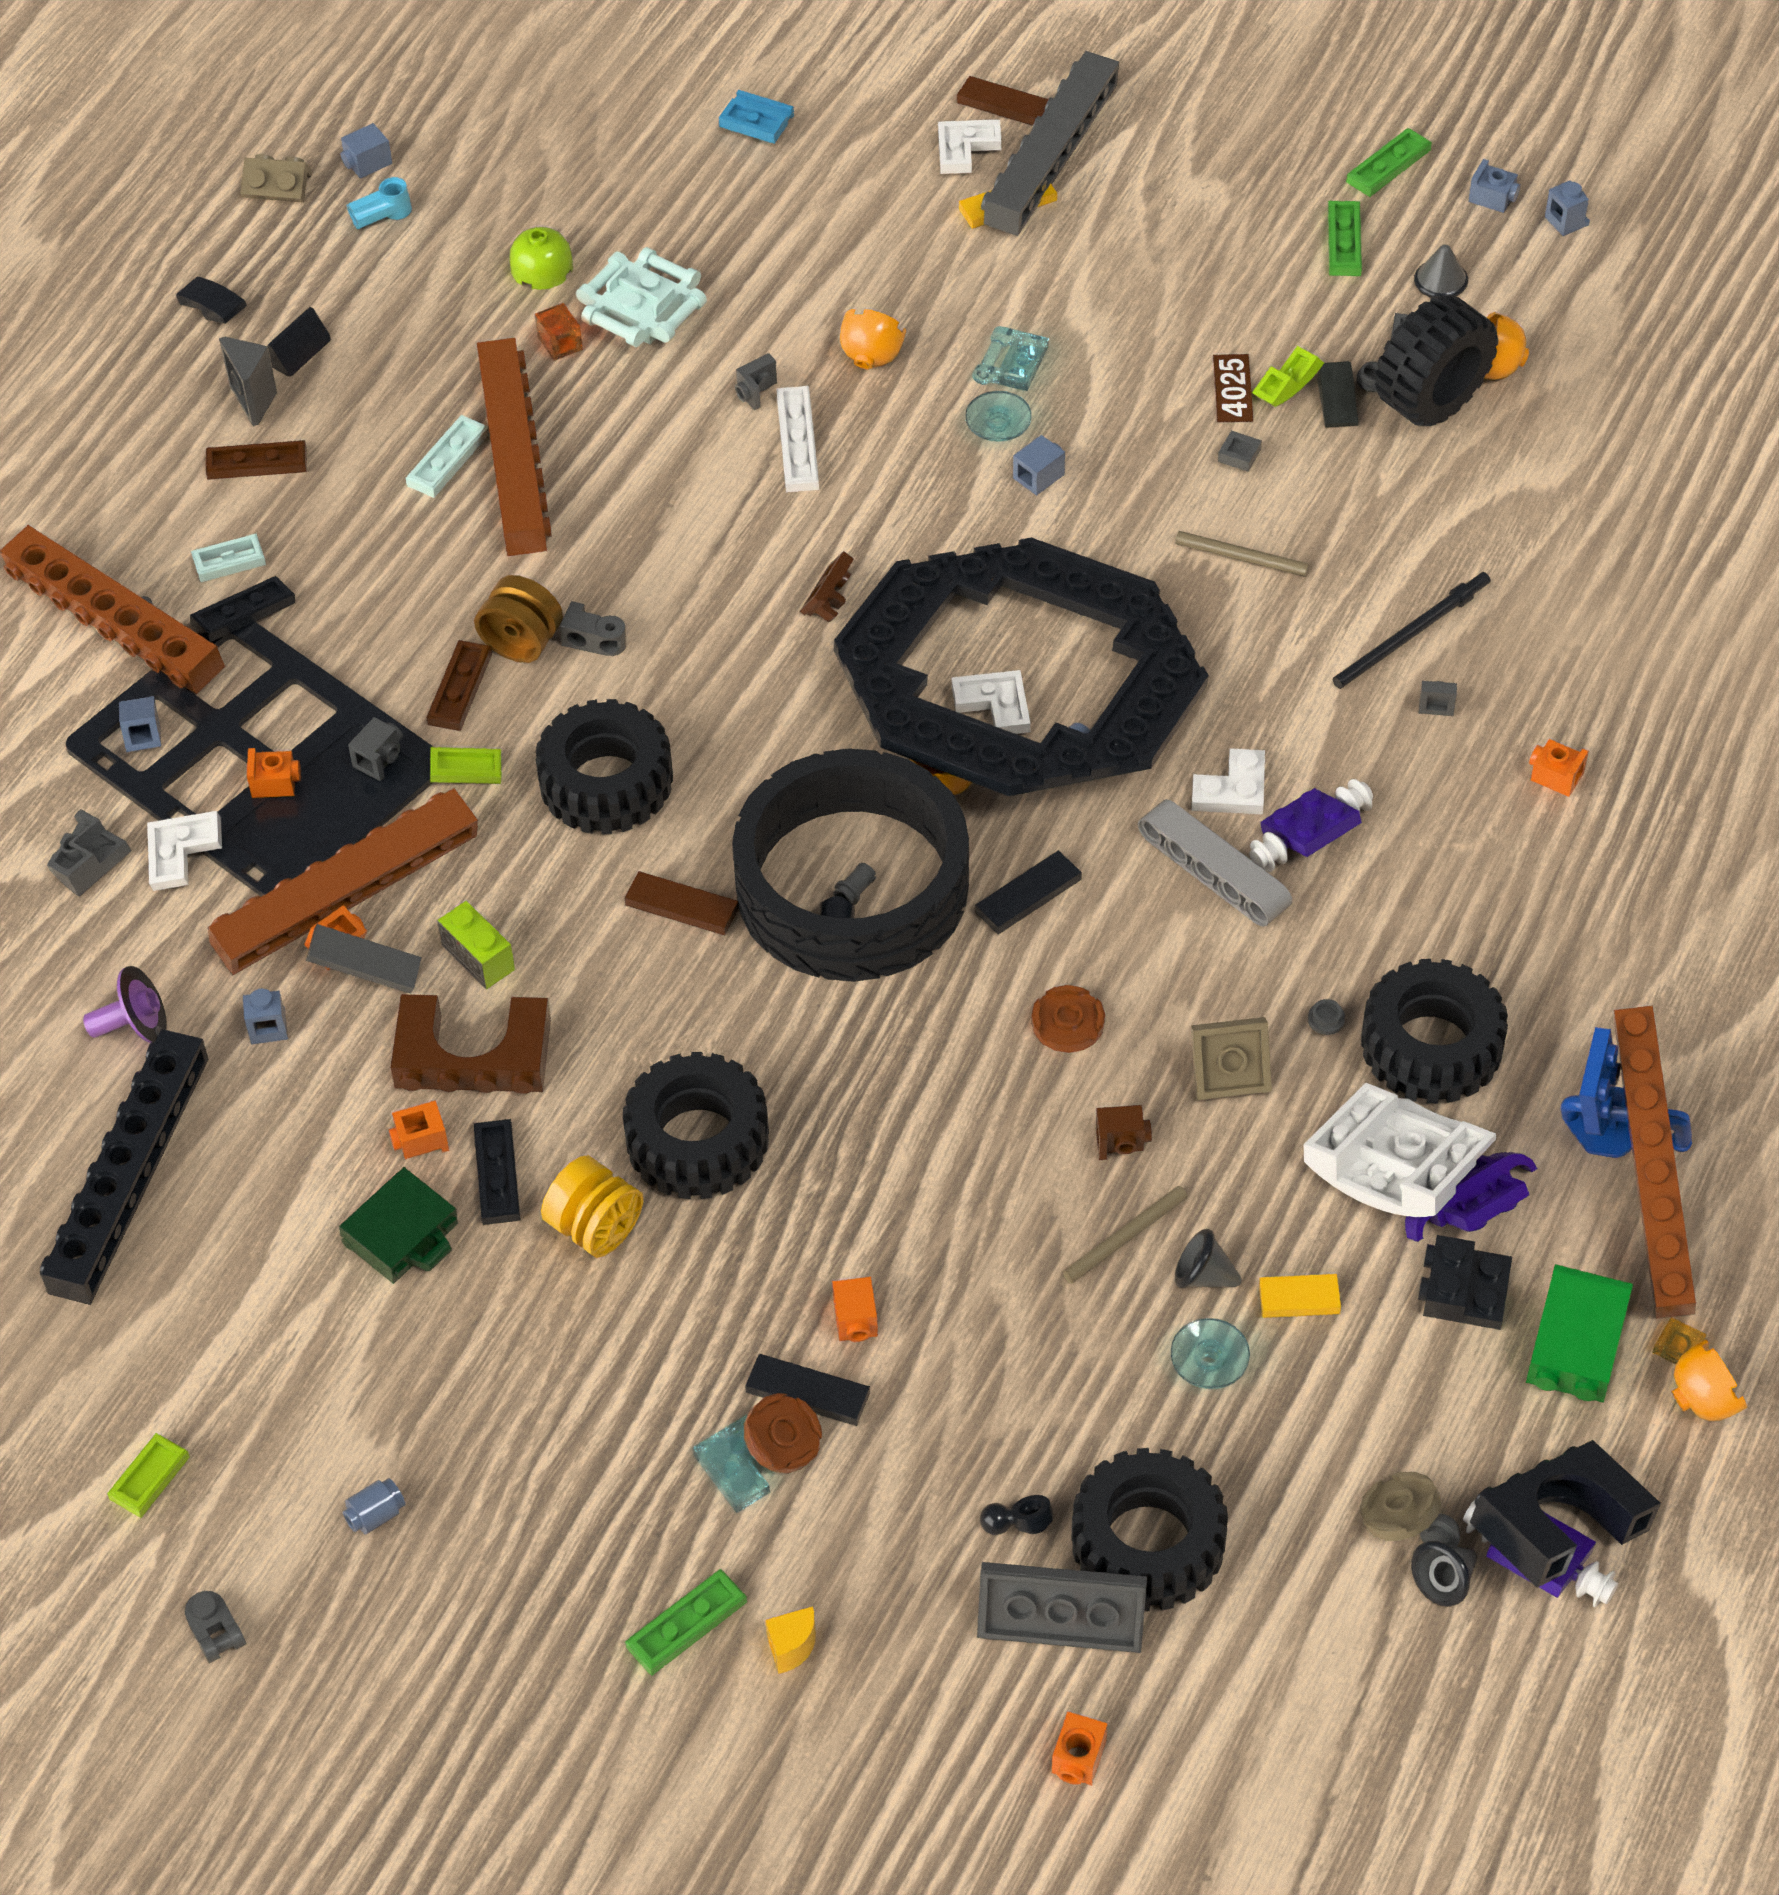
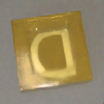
M1671 1317L1655 1343L1652 1353L1676 1364L1685 1352L1704 1341L1707 1334Z

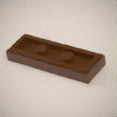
M973 76L967 78L957 94V103L1032 126L1037 116H1042L1045 112V107L1049 100Z
M305 440L206 448L207 480L307 472V447Z
M458 640L426 717L428 725L456 731L462 730L491 659V646Z
M638 871L624 898L625 906L724 936L739 909L737 900Z

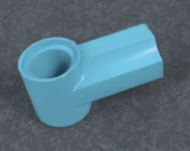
M398 177L385 179L379 185V191L346 205L357 230L386 217L393 220L403 219L412 210L406 182Z

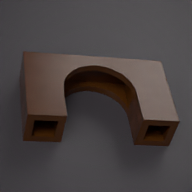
M401 994L390 1067L396 1089L408 1091L435 1089L445 1092L475 1090L482 1093L514 1091L520 1094L543 1092L551 1026L548 998L511 997L507 1032L501 1043L483 1055L461 1057L448 1053L438 1044L442 1018L438 995Z

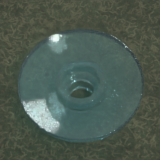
M1007 391L986 392L977 396L969 403L966 409V423L968 428L982 439L996 442L1008 441L1019 437L1028 429L1031 423V409L1023 398Z
M1204 1318L1186 1324L1177 1332L1171 1345V1361L1176 1372L1188 1383L1204 1389H1219L1235 1383L1245 1373L1249 1364L1250 1350L1246 1338L1235 1326L1219 1319ZM1211 1357L1215 1359L1216 1362L1209 1363L1205 1362L1203 1359Z

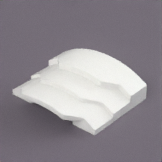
M1365 1083L1304 1143V1162L1332 1186L1371 1207L1403 1216H1434L1456 1194L1457 1184L1475 1167L1476 1160L1496 1140V1133L1465 1121L1461 1122L1444 1117L1416 1104L1408 1098H1398V1095Z

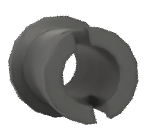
M859 863L844 881L841 880L836 883L833 895L843 897L853 905H856L860 900V894L875 881V871L868 864Z

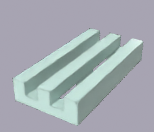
M257 534L191 551L200 582L266 565Z

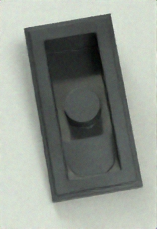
M1351 362L1324 363L1318 371L1317 382L1325 428L1358 426Z

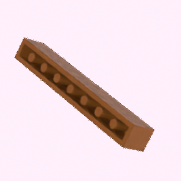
M515 338L477 342L507 556L547 551L545 537H552L549 517H542V513L548 512L546 493H539L538 488L545 487L542 468L535 469V464H541L538 444L531 445V440H537L535 421H528L527 418L534 415L531 396L524 397V393H530L527 373L521 374L520 370H526L524 350L517 351Z
M455 788L446 793L439 792L418 809H409L403 812L396 821L386 827L379 826L373 829L363 840L354 845L352 843L344 845L334 856L324 862H314L301 875L293 879L287 878L282 880L274 887V890L262 897L255 896L250 898L239 910L231 914L225 913L220 915L208 926L209 943L233 976L310 932L311 927L344 905L348 910L477 837L478 819Z
M1653 1005L1614 1010V1027L1621 1065L1620 1070L1655 1317L1658 1319L1694 1315L1696 1300Z

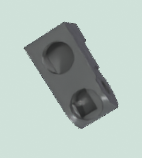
M571 601L560 624L561 646L605 656H616L625 650L627 644L626 628L621 618L611 615L601 617L600 615L585 612L584 604Z

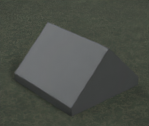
M226 336L219 338L229 385L252 426L259 425L277 394L268 346Z

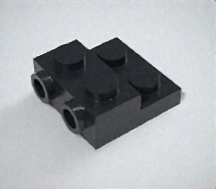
M1437 1235L1435 1245L1427 1244L1423 1267L1431 1268L1429 1278H1421L1418 1300L1425 1301L1423 1316L1501 1330L1512 1256L1474 1250L1475 1241Z

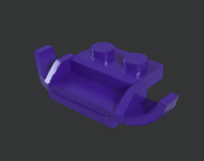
M1501 1152L1490 1156L1481 1155L1476 1160L1475 1167L1457 1184L1456 1194L1436 1215L1427 1217L1406 1216L1405 1231L1407 1238L1416 1242L1424 1239L1423 1228L1428 1220L1440 1227L1450 1224L1467 1232L1483 1228L1488 1220L1500 1213L1514 1209L1519 1201L1530 1195L1526 1183L1513 1178L1509 1170L1518 1165L1521 1169L1533 1172L1538 1168L1532 1159L1521 1153Z

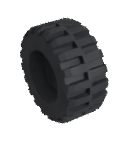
M1454 295L1436 296L1431 298L1430 302H1423L1415 312H1411L1406 317L1405 322L1401 326L1399 325L1393 332L1395 334L1391 340L1387 341L1384 347L1385 351L1379 357L1377 363L1379 368L1375 371L1376 390L1381 400L1414 425L1434 426L1437 423L1448 420V416L1451 414L1455 415L1461 410L1460 407L1464 403L1469 402L1473 397L1472 394L1477 388H1480L1484 382L1483 378L1492 367L1491 362L1496 357V346L1498 345L1497 331L1493 322Z
M597 699L587 701V705L581 707L578 704L567 709L568 713L565 715L560 713L552 720V726L548 725L540 735L541 740L537 743L535 751L541 797L544 804L549 806V811L555 818L559 820L562 818L563 823L571 828L581 827L582 832L593 834L595 830L601 831L602 835L612 834L613 830L621 829L622 832L633 829L632 825L636 823L642 825L651 819L650 813L656 814L660 811L672 790L673 769L669 738L665 735V728L658 720H654V716L643 708L639 711L637 705L629 702L619 704L616 699H607L606 702L597 703ZM605 756L623 758L632 763L624 771L606 777L589 776L577 771L584 763Z
M1431 958L1420 959L1419 963L1415 965L1411 961L1399 965L1398 972L1393 969L1383 975L1381 982L1375 983L1371 989L1369 999L1366 1001L1361 1033V1046L1364 1048L1363 1057L1366 1064L1372 1066L1371 1072L1380 1082L1385 1079L1388 1089L1396 1094L1398 1091L1406 1093L1405 1098L1414 1101L1417 1098L1427 1099V1103L1438 1104L1439 1099H1446L1447 1103L1460 1100L1462 1094L1469 1097L1479 1092L1480 1085L1482 1087L1486 1086L1493 1079L1494 1072L1499 1069L1508 1029L1506 1006L1501 1003L1502 997L1495 987L1489 988V980L1481 974L1478 976L1472 973L1473 969L1464 964L1458 967L1452 965L1451 960L1441 959V963L1432 962ZM1420 1017H1437L1455 1024L1466 1037L1448 1045H1432L1415 1039L1406 1032L1402 1025Z
M691 1052V1056L682 1057L681 1053L670 1056V1061L665 1063L660 1060L650 1066L651 1072L649 1074L646 1072L640 1074L635 1080V1087L630 1088L626 1095V1105L623 1107V1125L630 1162L635 1171L641 1172V1179L648 1185L654 1186L657 1183L658 1191L667 1195L676 1192L678 1197L683 1199H691V1195H701V1199L712 1198V1193L720 1191L723 1195L733 1191L735 1183L743 1185L751 1178L750 1170L755 1172L759 1169L769 1144L766 1099L763 1089L758 1086L757 1079L751 1072H744L743 1065L734 1060H730L729 1063L725 1062L722 1055L712 1053L711 1057L703 1056V1052ZM692 1110L712 1111L729 1121V1124L720 1133L700 1141L677 1139L663 1130L671 1119Z
M1137 1448L1136 1454L1128 1455L1127 1451L1115 1454L1114 1462L1112 1463L1103 1460L1095 1466L1094 1476L1092 1474L1087 1475L1082 1481L1080 1493L1076 1494L1073 1504L1072 1552L1075 1562L1080 1564V1571L1147 1577L1144 1611H1150V1605H1160L1161 1610L1174 1608V1601L1180 1599L1183 1604H1186L1195 1599L1196 1588L1199 1591H1205L1212 1583L1213 1575L1218 1574L1226 1546L1228 1513L1227 1506L1223 1504L1224 1496L1219 1486L1216 1484L1211 1485L1212 1476L1204 1468L1194 1469L1193 1460L1184 1455L1180 1459L1172 1457L1173 1451L1160 1449L1159 1454L1149 1453V1448ZM1139 1507H1154L1174 1515L1184 1525L1188 1534L1171 1548L1154 1552L1142 1551L1122 1542L1113 1532L1111 1525L1120 1515L1129 1510Z

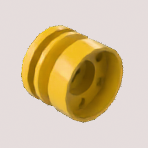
M590 1155L580 1156L570 1162L550 1185L541 1208L542 1220L563 1235L572 1236L574 1243L584 1248L585 1251L595 1258L604 1257L614 1251L635 1226L644 1202L643 1193L631 1184L628 1185L621 1177H613L611 1170Z

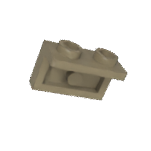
M257 154L255 158L245 157L240 194L245 198L304 202L307 177L312 176V170L303 159L297 157H286L285 161L274 160L272 156Z

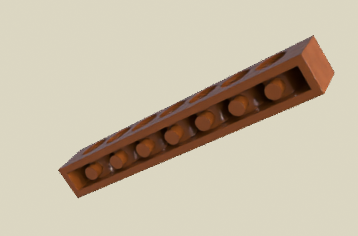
M27 525L0 550L6 563L4 569L11 578L16 581L23 580L39 596L46 595L60 610H69L84 626L92 625L107 641L115 640L130 656L135 657L138 655L144 659L145 663L157 673L160 671L164 672L179 688L186 687L198 694L225 668L216 645L30 525Z

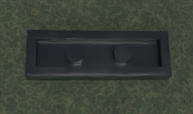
M274 576L190 614V624L205 639L212 642L294 604L295 594L277 576Z
M1058 850L975 905V913L999 935L1082 880V872Z
M511 1119L473 1123L482 1224L489 1225L521 1221Z
M760 1353L745 1385L746 1393L762 1398L777 1393L787 1394L786 1396L799 1398L805 1401L818 1415L855 1426L858 1425L870 1395V1386Z

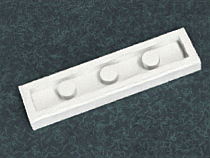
M809 386L776 388L786 492L819 490Z

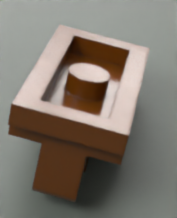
M845 551L837 556L828 565L799 612L804 616L806 614L811 616L813 613H816L827 622H831L838 615V612L833 610L830 604L839 609L846 602L845 597L834 588L836 587L840 590L851 576V573L847 570L854 558Z

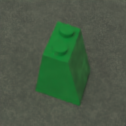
M1555 1264L1526 1383L1536 1385L1545 1391L1556 1390L1572 1394L1583 1401L1595 1400L1604 1403L1633 1284Z

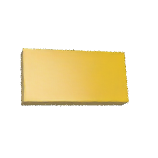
M1337 1274L1259 1277L1262 1318L1334 1315L1341 1312Z

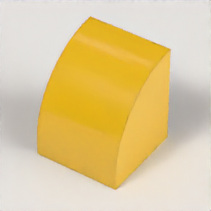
M813 1606L765 1620L767 1639L778 1674L790 1671L801 1665L809 1657L815 1645L816 1629Z

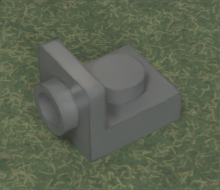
M770 353L736 369L737 384H735V391L742 402H747L753 410L761 407L760 392L769 389L777 383L776 360Z

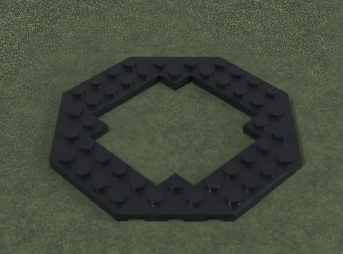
M1032 537L1020 539L1018 545L1002 548L1000 543L974 547L973 553L957 556L955 551L929 555L928 561L911 564L909 559L896 561L834 639L833 649L880 748L1007 796L1152 769L1207 687L1209 677L1204 666L1200 667L1195 659L1196 652L1187 636L1180 633L1177 627L1178 621L1168 603L1164 604L1160 598V589L1155 581ZM1001 586L1121 629L1113 640L1112 651L1138 660L1134 669L1088 734L1055 722L1041 743L918 698L927 686L928 675L903 666V663L956 594L988 605Z

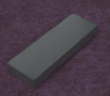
M317 924L313 931L306 961L411 994L415 987L422 957Z

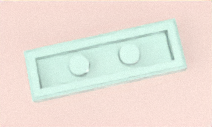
M460 415L406 477L407 486L435 498L489 436V427Z

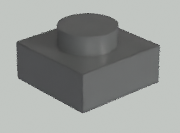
M1231 430L1218 452V462L1249 472L1261 451L1262 440Z
M1422 681L1418 714L1454 716L1457 683Z

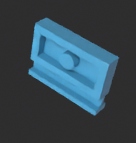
M738 90L735 99H731L719 116V127L775 144L787 127L788 120L794 117V106Z

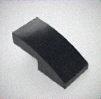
M198 276L175 294L180 305L200 309L206 320L224 324L247 306L243 298L228 288Z

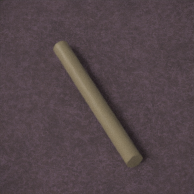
M1178 531L1176 537V544L1304 577L1308 573V563Z
M1177 1186L1065 1269L1063 1271L1065 1279L1072 1284L1184 1201L1187 1198L1185 1190L1181 1186Z

